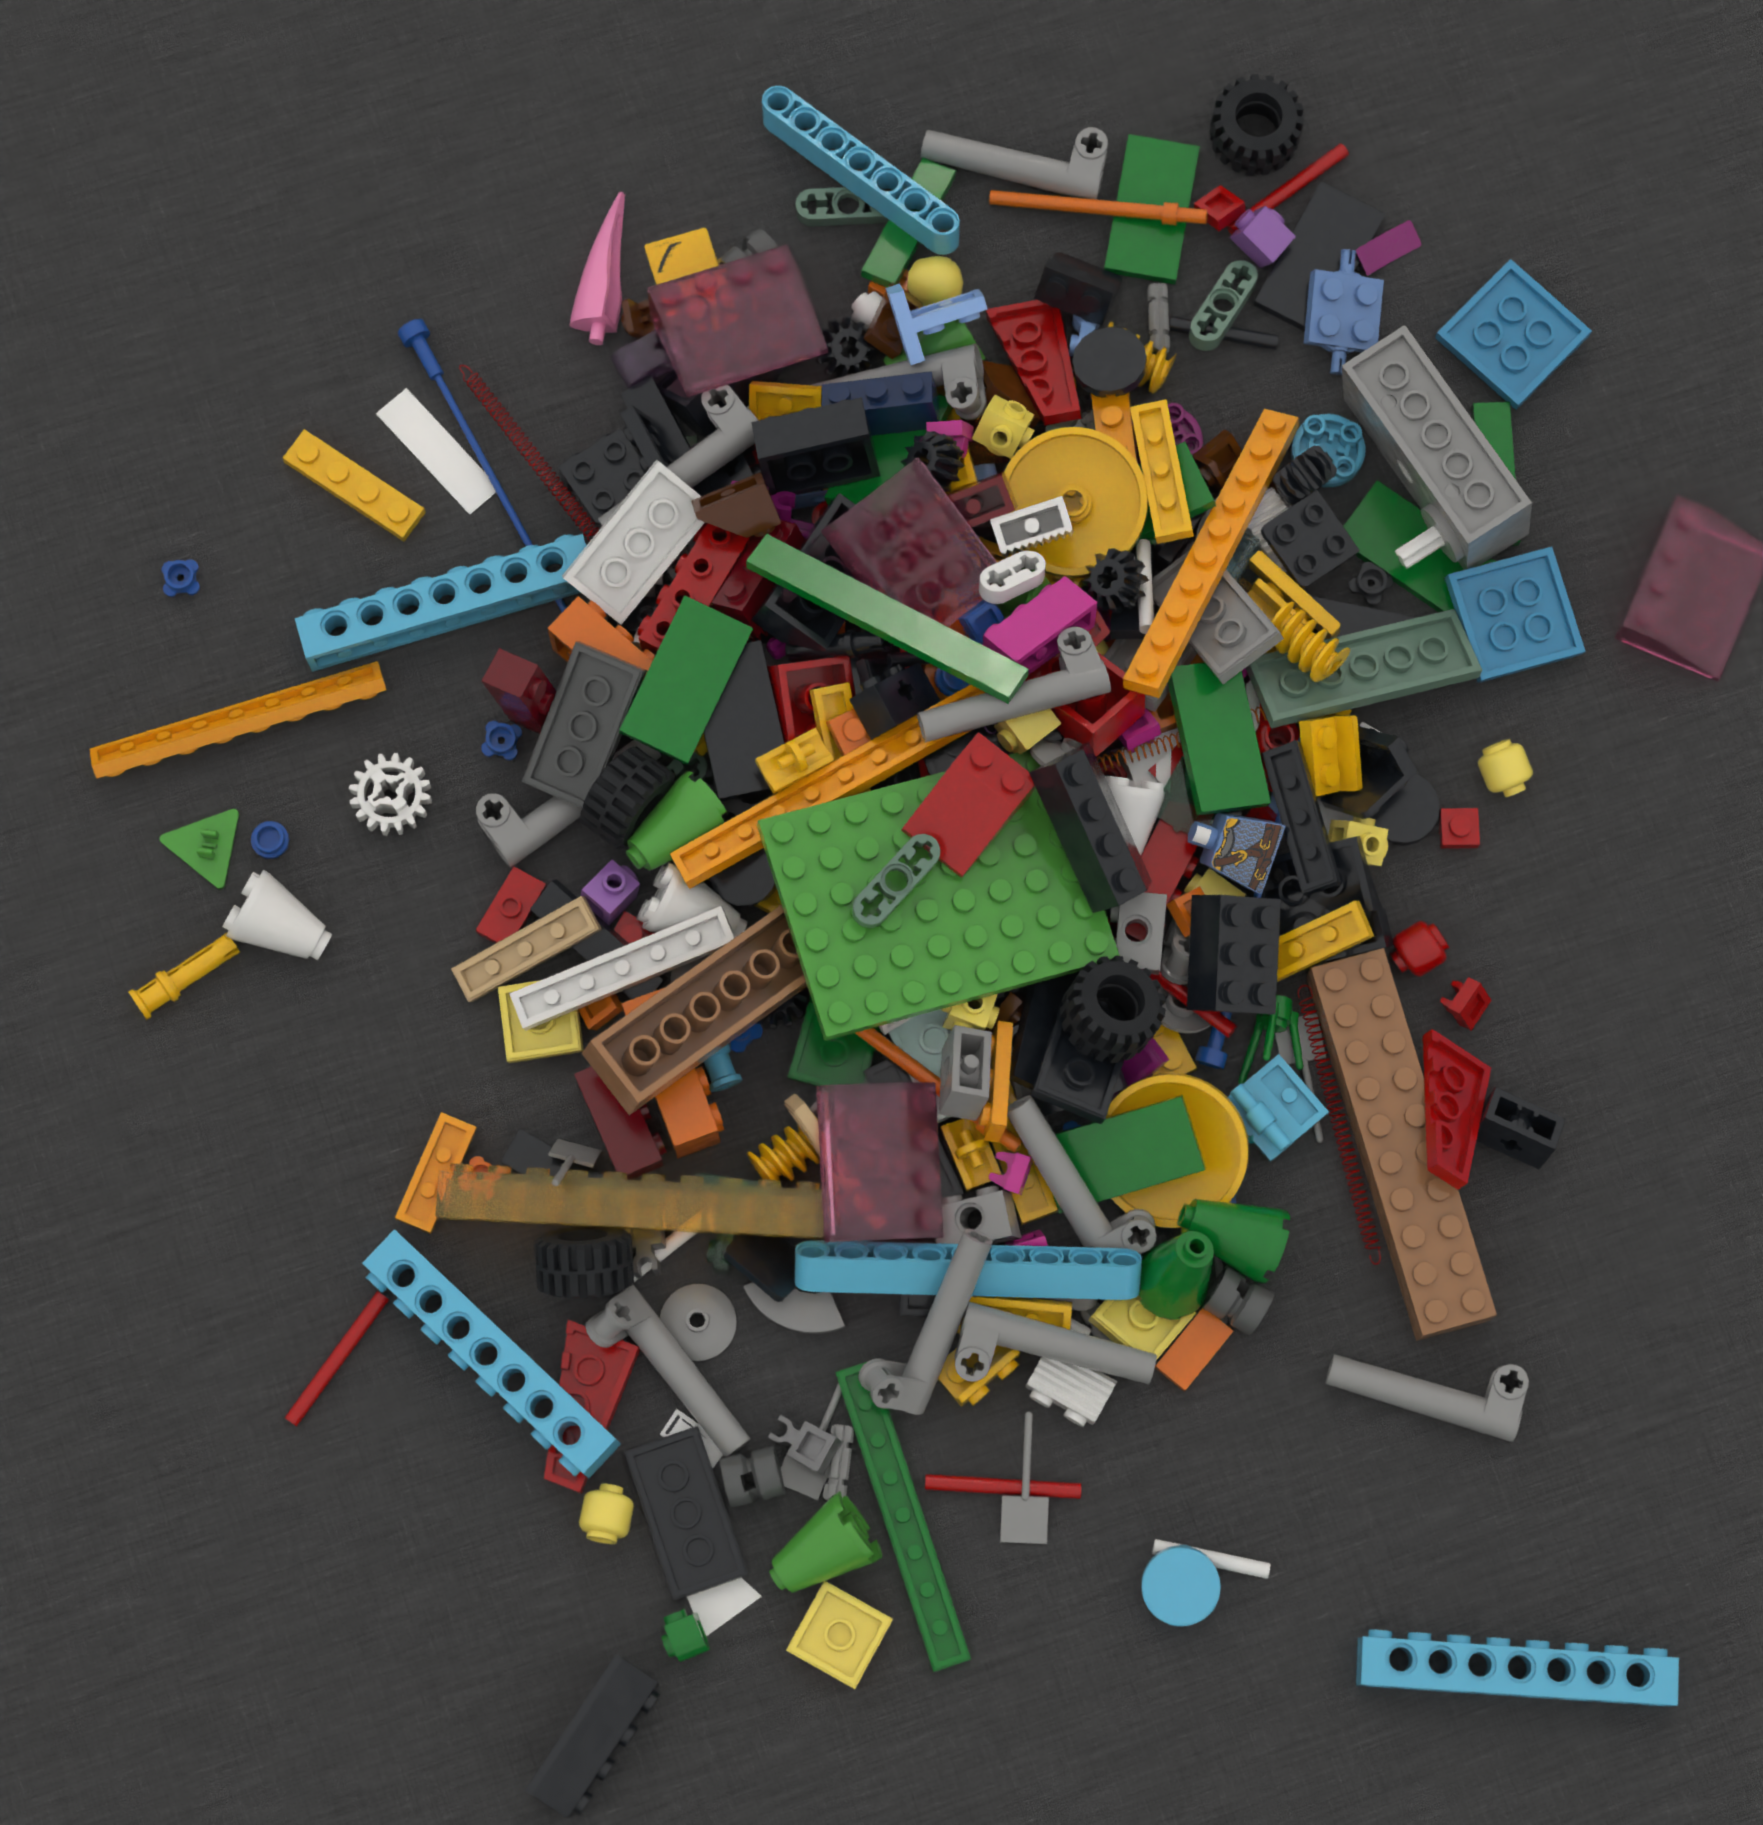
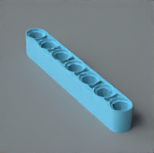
M773 86L762 95V114L764 126L768 131L932 252L946 255L957 249L959 245L960 219L952 208L790 89L784 86ZM917 209V210H920V211L913 212V211H910V210ZM938 230H947V232H939Z

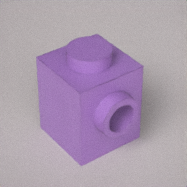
M1264 206L1255 211L1251 209L1245 211L1235 222L1234 225L1237 227V230L1230 236V239L1259 268L1273 263L1296 236L1284 225L1285 221L1278 212Z
M612 859L581 890L580 896H585L592 911L610 925L637 898L640 883L630 868L625 865L619 866Z

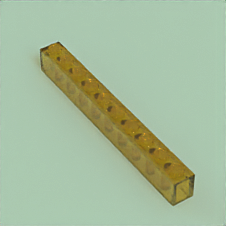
M450 1164V1170H439L435 1217L440 1219L826 1239L829 1193L826 1190H820V1183L797 1182L796 1188H781V1181L758 1180V1186H742L743 1179L719 1178V1184H704V1177L681 1176L680 1182H665V1175L642 1174V1180H626L627 1173L604 1172L603 1178H588V1171L568 1170L560 1184L553 1186L552 1180L555 1176H550V1169L527 1168L526 1174H511L512 1167L488 1166V1172H473V1165Z

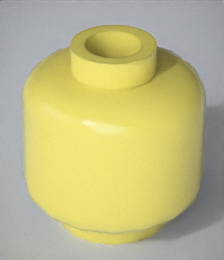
M1506 739L1482 749L1483 756L1478 760V767L1489 791L1492 793L1503 791L1504 796L1509 797L1526 789L1524 782L1532 777L1533 770L1522 745L1511 743L1510 739Z
M600 1484L599 1490H592L585 1494L579 1526L587 1533L586 1538L591 1541L603 1544H617L618 1539L624 1538L629 1533L634 1503L629 1497L623 1495L622 1487L612 1484Z

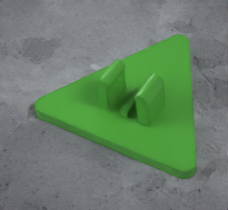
M230 809L167 832L160 836V842L217 889H223L226 885L239 812L236 809Z

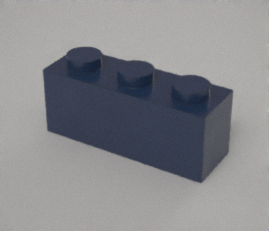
M932 371L822 384V406L834 404L841 400H852L862 397L872 436L925 430L926 422L940 421L939 395Z

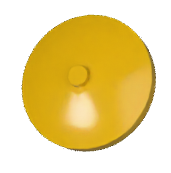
M1064 427L1042 433L1020 448L1004 471L1018 505L1015 511L1063 496L1074 531L1073 535H1066L1064 539L1059 537L1057 541L1052 539L1050 543L1045 541L1043 546L1038 544L1036 548L1031 546L1027 550L1037 552L1043 556L1045 560V573L1059 577L1066 576L1067 578L1091 576V573L1088 572L1085 566H1095L1097 564L1095 554L1101 553L1106 555L1108 549L1111 548L1120 550V552L1125 550L1130 552L1143 531L1148 512L1147 487L1143 473L1132 454L1122 444L1100 431L1083 427Z
M1179 1073L1152 1075L1132 1083L1110 1103L1106 1118L1183 1095L1206 1169L1111 1198L1126 1213L1133 1209L1148 1211L1154 1218L1155 1226L1165 1228H1180L1177 1225L1179 1213L1184 1204L1190 1205L1194 1199L1229 1203L1244 1179L1249 1160L1247 1131L1243 1119L1234 1104L1212 1084L1200 1078Z

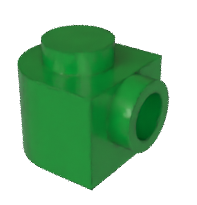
M683 1609L663 1618L667 1634L662 1635L661 1638L670 1658L676 1656L679 1662H682L710 1650L709 1642L698 1613L688 1616L686 1610Z

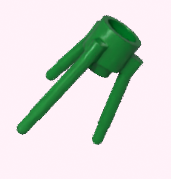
M1276 995V1015L1257 1014L1256 1024L1241 1068L1238 1084L1246 1082L1263 1028L1266 1030L1263 1059L1265 1061L1270 1060L1274 1033L1285 1032L1286 1027L1289 1026L1296 1068L1298 1070L1303 1069L1304 1065L1298 1030L1299 1013L1292 1011L1293 1001L1290 998Z

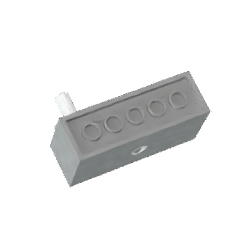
M1405 325L1342 365L1343 400L1420 507L1422 517L1428 530L1395 550L1400 563L1406 569L1439 548L1442 549L1453 562L1458 561L1464 570L1482 565L1529 534L1532 502Z

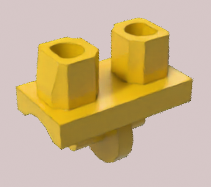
M814 728L756 758L755 763L771 791L775 794L832 763L834 758L825 747L819 732Z
M962 1118L942 1125L940 1129L967 1192L992 1182L989 1179L990 1172L997 1175H1002L989 1142L984 1141V1135L975 1129V1123Z

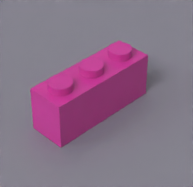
M1064 576L1053 585L1045 586L1039 595L1027 604L1019 605L1001 623L991 625L983 635V646L1028 668L1029 675L1060 652L1057 639L1063 630L1069 627H1080L1089 631L1095 626L1097 601Z

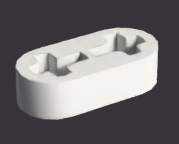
M1025 550L984 569L980 575L979 583L981 598L992 604H1001L1042 584L1045 577V560L1043 556L1037 552Z

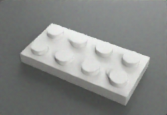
M656 459L562 575L563 579L588 599L595 602L604 612L622 625L705 523L697 519L692 505V500L701 497V495Z

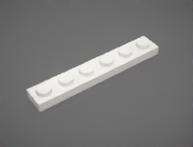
M719 906L510 993V997L522 1028L527 1031L710 955L733 940L735 936L724 908Z

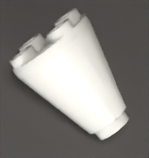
M1105 776L1141 856L1164 801V784Z
M668 862L666 867L662 865L653 882V886L658 889L654 897L652 896L650 900L646 899L637 915V920L643 922L642 927L644 929L657 933L722 906L735 937L744 932L747 926V921L740 918L741 914L704 882L689 889L676 864Z
M265 870L260 875L252 872L241 894L247 897L241 908L234 905L222 926L228 930L226 936L239 942L308 959L310 956L318 960L332 934L324 930L326 926L270 873Z

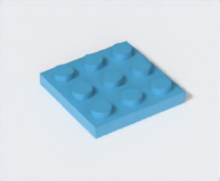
M1510 259L1437 332L1435 338L1517 410L1590 336L1592 330Z
M1552 547L1458 571L1445 577L1453 607L1482 668L1480 677L1476 678L1477 683L1576 657L1586 652Z

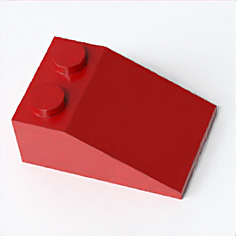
M1060 652L1030 673L1025 681L1061 671L1059 668ZM1099 652V657L1103 660L1108 672L1111 692L1051 708L1062 723L1056 728L1062 736L1076 740L1081 744L1089 742L1096 757L1145 714V694L1124 689L1123 677L1126 672Z
M849 656L767 666L784 744L814 728L817 729L809 690L849 682L852 697L855 696Z
M978 732L910 817L902 831L910 838L918 834H928L935 838L940 846V857L938 860L962 878L1031 796L1035 785L1029 771ZM925 844L923 846L925 850L930 851L931 848Z

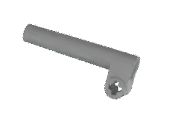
M1096 127L1083 129L1076 137L1070 162L927 129L922 145L921 158L1069 197L1097 200L1107 158L1108 139L1106 134ZM1089 145L1096 146L1093 153L1086 152Z
M977 344L924 356L925 361L910 365L909 361L906 360L810 384L811 386H822V384L932 371L936 387L944 386L947 402L962 419L975 420L983 415L987 407L983 379V361Z
M714 382L708 385L701 396L707 415L717 430L667 466L671 472L691 488L701 483L755 444L751 422L758 421V419L748 407H745L732 388L723 382ZM720 400L726 404L722 408L716 404ZM622 501L598 518L602 526Z
M1069 627L1063 630L1057 639L1060 651L1059 668L1061 671L1024 681L1009 704L988 693H983L917 713L924 741L929 742L1111 692L1107 669L1103 660L1099 657L1090 633L1080 627Z
M633 740L617 751L613 759L633 746H637L655 760L659 759L661 754L659 751ZM494 793L487 794L478 801L476 815L481 829L491 840L497 853L508 867L512 868L581 816L582 808L553 796L520 819L503 796ZM487 809L500 810L501 818L495 820L494 817L487 818Z
M1032 1096L1022 1097L1008 1106L1007 1116L1083 1247L1125 1248L1142 1254L1154 1246L1157 1235L1155 1221L1148 1211L1133 1209L1108 1222ZM1138 1226L1140 1230L1145 1229V1234L1140 1236L1139 1233L1132 1232V1228Z
M974 1229L964 1230L907 1364L879 1358L868 1361L860 1369L858 1375L859 1383L865 1390L870 1391L871 1400L877 1407L901 1410L915 1415L924 1413L992 1246L993 1240L988 1235Z
M634 1285L611 1298L606 1303L603 1311L595 1314L586 1322L587 1334L600 1347H611L630 1336L725 1457L732 1456L751 1440Z
M969 1302L960 1328V1338L955 1352V1368L958 1375L966 1381L975 1382L983 1379L990 1369L995 1347L998 1345L1150 1384L1157 1354ZM971 1353L978 1354L979 1362H976L973 1368L967 1367L966 1359L970 1358Z
M1334 1354L1325 1384L1513 1442L1520 1425L1529 1379L1524 1369L1518 1365L1508 1364L1498 1367L1492 1372L1485 1397ZM1511 1372L1513 1373L1512 1380L1518 1382V1387L1509 1389L1507 1393L1505 1391V1384L1500 1382V1377L1508 1376Z

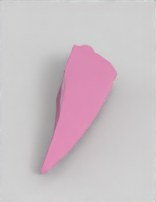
M623 192L618 193L593 243L582 273L569 324L574 329L590 332L589 342L594 345H602L605 333H617L622 304L620 257L625 194Z

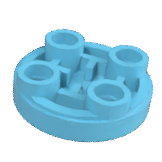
M1335 414L1309 416L1298 428L1291 445L1292 460L1312 446H1320L1332 458V462L1337 468L1336 475L1322 487H1337L1352 480L1361 469L1366 452L1361 427L1357 423Z
M1186 1544L1168 1547L1158 1552L1150 1559L1141 1577L1142 1594L1146 1606L1156 1618L1170 1625L1189 1626L1202 1621L1214 1610L1219 1600L1221 1586L1215 1565L1203 1552Z

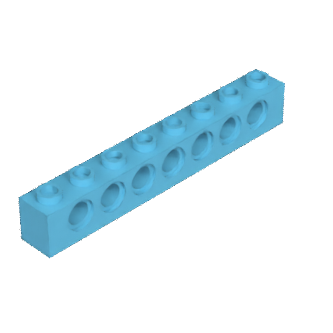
M572 534L563 535L555 539L554 542L542 546L529 545L520 549L518 553L505 557L500 555L491 556L478 565L454 567L447 574L433 578L428 576L420 577L409 585L399 588L386 587L378 590L375 595L362 599L349 598L343 600L338 606L328 609H311L305 612L303 616L295 618L309 667L314 672L581 593L563 579L562 575L586 547L583 534L576 536ZM557 563L562 565L556 572L545 571L551 564ZM514 575H526V578L522 582H510V579ZM486 584L491 586L485 593L478 594L474 592L480 585ZM445 595L455 596L448 604L438 603L439 599ZM414 605L419 607L413 614H402L403 610L408 606ZM371 617H383L376 625L366 624ZM346 627V631L339 636L330 635L335 628Z
M395 1229L364 1260L362 1264L371 1271L366 1278L382 1293L387 1288L398 1297L393 1304L409 1319L416 1314L425 1323L420 1330L436 1345L443 1340L452 1349L448 1356L462 1370L465 1371L469 1366L480 1375L475 1382L491 1397L498 1392L507 1401L503 1409L519 1424L525 1418L535 1428L531 1435L546 1450L552 1445L563 1454L558 1461L575 1477L581 1471L586 1477L590 1478L621 1445L611 1433ZM413 1269L415 1272L414 1281L407 1287H399V1275L404 1270ZM433 1295H441L442 1305L440 1309L434 1313H427L425 1310L426 1301ZM460 1321H468L470 1324L469 1333L462 1339H454L452 1335L454 1326ZM496 1347V1360L490 1365H481V1352L485 1348ZM515 1373H523L525 1376L524 1386L519 1391L510 1392L507 1388L508 1379ZM544 1399L552 1400L553 1410L551 1414L545 1418H537L535 1407L538 1402ZM570 1426H579L581 1429L580 1439L572 1445L564 1444L562 1438L564 1431Z
M1368 1630V1637L1362 1636L1358 1638L1356 1686L1673 1707L1678 1706L1679 1657H1667L1668 1650L1659 1648H1644L1643 1655L1628 1654V1647L1605 1645L1604 1652H1590L1589 1644L1565 1643V1650L1549 1649V1641L1526 1640L1525 1647L1510 1646V1639L1488 1637L1486 1638L1485 1645L1471 1644V1636L1447 1635V1642L1431 1641L1430 1633L1408 1632L1407 1639L1392 1638V1631ZM1394 1649H1401L1408 1656V1666L1403 1671H1397L1390 1665L1389 1656ZM1434 1651L1443 1653L1447 1658L1448 1666L1442 1674L1435 1673L1429 1666V1657ZM1473 1654H1479L1486 1660L1487 1670L1481 1677L1472 1674L1469 1670L1468 1661ZM1514 1656L1521 1658L1526 1665V1673L1521 1679L1512 1677L1508 1671L1509 1660ZM1553 1659L1561 1661L1565 1667V1676L1560 1682L1551 1679L1547 1672L1548 1664ZM1592 1662L1599 1663L1604 1669L1605 1676L1600 1684L1591 1682L1587 1676V1668ZM1632 1664L1639 1666L1644 1673V1680L1639 1687L1631 1685L1627 1680V1669Z

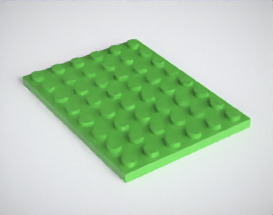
M1030 749L1020 755L1018 752L1008 755L1029 772L1041 766L1031 756ZM945 772L758 820L757 828L824 1041L1079 972L1092 960L1097 964L1099 957L1107 956L1111 961L1114 956H1120L1105 910L1092 913L1036 787L1027 801L962 878L938 860L936 865L879 926L874 928L863 927L855 921L852 915L854 901L911 839L902 831V828ZM915 845L913 848L916 850V853L911 861L907 864L904 858H901L899 862L909 866L914 875L917 876L920 872L913 870L914 866L922 858L928 861L931 858L927 850ZM891 871L885 876V883L889 889L901 891L907 886V878L900 871ZM878 886L873 888L879 894L872 903L861 902L864 907L862 915L866 918L871 914L875 917L879 916L876 910L884 898H886L889 904L894 901L885 897Z

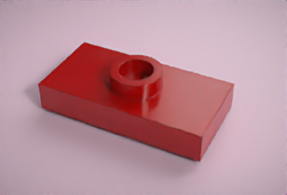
M513 866L476 928V933L496 944L523 929L533 912L530 908L545 890L547 884Z

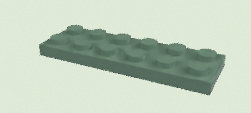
M1455 609L1334 637L1339 639V644L1335 651L1338 653L1348 647L1350 648V653L1344 663L1333 674L1319 682H1314L1310 679V671L1307 673L1300 671L1298 667L1299 662L1291 663L1287 658L1288 653L1281 654L1276 651L1263 654L1246 667L1271 729L1480 677L1482 668ZM1334 638L1326 639L1324 642L1328 643Z

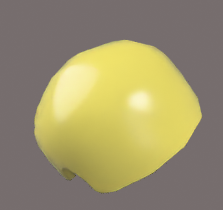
M931 256L918 259L913 263L908 273L907 287L909 294L922 302L923 306L945 300L948 297L952 298L961 295L964 282L960 268L951 258Z

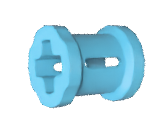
M729 1044L702 1062L711 1081L709 1085L710 1092L728 1089L742 1081L741 1075L736 1074L730 1059L729 1052L731 1048Z

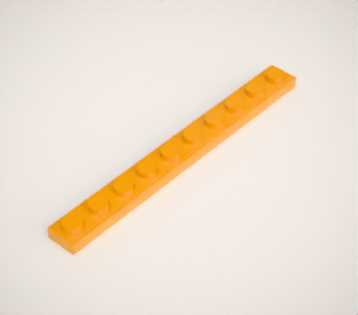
M1268 409L1263 410L1215 502L1216 506L1211 509L1123 677L1124 689L1160 698L1299 428V417Z
M969 685L926 710L986 692ZM916 715L671 852L670 855L688 888L691 889L764 848L757 828L758 820L860 794L970 731L925 742Z

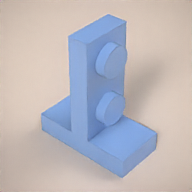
M900 284L885 288L910 365L925 361L917 332L923 331L924 334L936 333L945 328V323L957 319L959 323L973 321L980 317L979 312L988 310L984 295L979 289L910 311L904 290Z

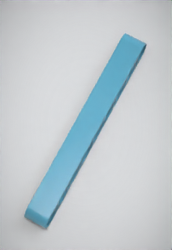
M804 1241L796 1245L794 1283L799 1289L808 1292L937 1295L958 1244ZM992 1245L972 1296L1130 1300L1136 1298L1140 1293L1142 1257L1137 1251L1125 1248Z

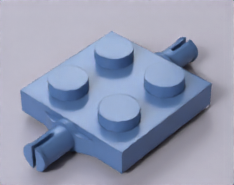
M1350 249L1341 250L1339 271L1331 272L1315 269L1310 272L1304 344L1320 346L1332 352L1330 374L1342 375V365L1346 363V355L1348 353H1362L1376 344L1379 339L1384 280L1363 277L1355 273L1356 251H1350Z

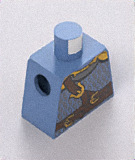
M1217 813L1212 826L1195 821L1189 830L1187 840L1188 843L1204 848L1200 858L1201 864L1246 889L1262 894L1286 826L1265 819Z

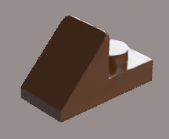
M891 282L888 287L896 285V283ZM904 290L910 311L924 307L922 302ZM885 292L863 339L893 360L901 353L903 344L887 292Z

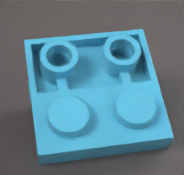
M1280 1054L1274 1057L1244 1084H1239L1228 1096L1243 1119L1247 1135H1254L1253 1141L1255 1146L1269 1162H1272L1329 1113Z

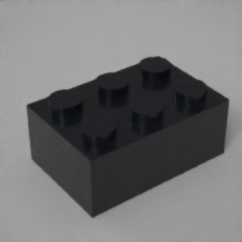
M862 397L852 400H841L837 403L817 408H805L799 412L782 416H770L764 420L751 422L758 461L771 495L781 491L800 495L880 476L874 441Z
M1192 895L1187 1010L1276 1015L1281 899L1231 895Z

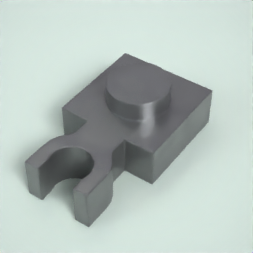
M660 1207L622 1213L623 1230L632 1235V1251L636 1253L633 1258L634 1276L642 1278L641 1267L647 1262H652V1271L655 1275H661V1265L655 1256V1250L666 1248L663 1211Z
M780 1415L778 1420L787 1425L786 1434L778 1437L770 1432L768 1438L783 1446L791 1445L786 1454L787 1456L823 1475L842 1441L807 1421L803 1423L799 1431L798 1426L794 1422Z

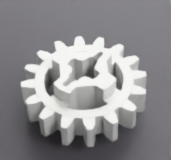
M398 753L393 754L391 761H386L383 754H378V764L375 765L368 760L364 761L367 771L365 773L355 771L354 773L359 784L349 785L350 792L358 796L349 801L353 809L361 808L356 813L359 822L368 819L367 827L370 831L376 829L378 825L381 826L384 836L388 835L392 827H395L398 834L402 835L403 825L407 823L415 829L417 827L414 820L416 815L424 818L427 816L422 804H432L431 796L423 793L431 789L429 780H421L425 775L424 769L419 767L413 770L414 761L410 757L404 763H401ZM386 772H398V773H400V774H398L397 776H395V775H387V774H385V773H386ZM372 782L374 784L373 793L367 797L368 800L366 801V792L369 784ZM413 788H415V798L409 807L407 804L408 795L414 792ZM390 789L393 793L396 792L397 797L391 800L390 797L385 796L384 792ZM384 813L396 814L397 816L384 817L381 815Z

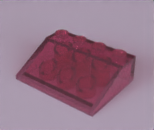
M787 244L647 288L651 320L687 397L828 353V348L802 275Z
M919 457L820 530L858 581L947 627L983 600L979 594L980 575L984 569L997 563Z
M1677 495L1667 511L1615 639L1718 682L1763 575V543L1712 509Z
M900 1082L816 1086L824 1242L902 1241L944 1238L935 1083Z

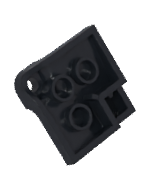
M1360 836L1330 843L1341 884L1308 896L1302 894L1291 853L1275 856L1261 898L1281 899L1279 936L1353 901H1360L1374 937L1321 962L1394 945L1386 909H1383L1375 889ZM1277 868L1284 872V879L1281 882L1274 878V872Z

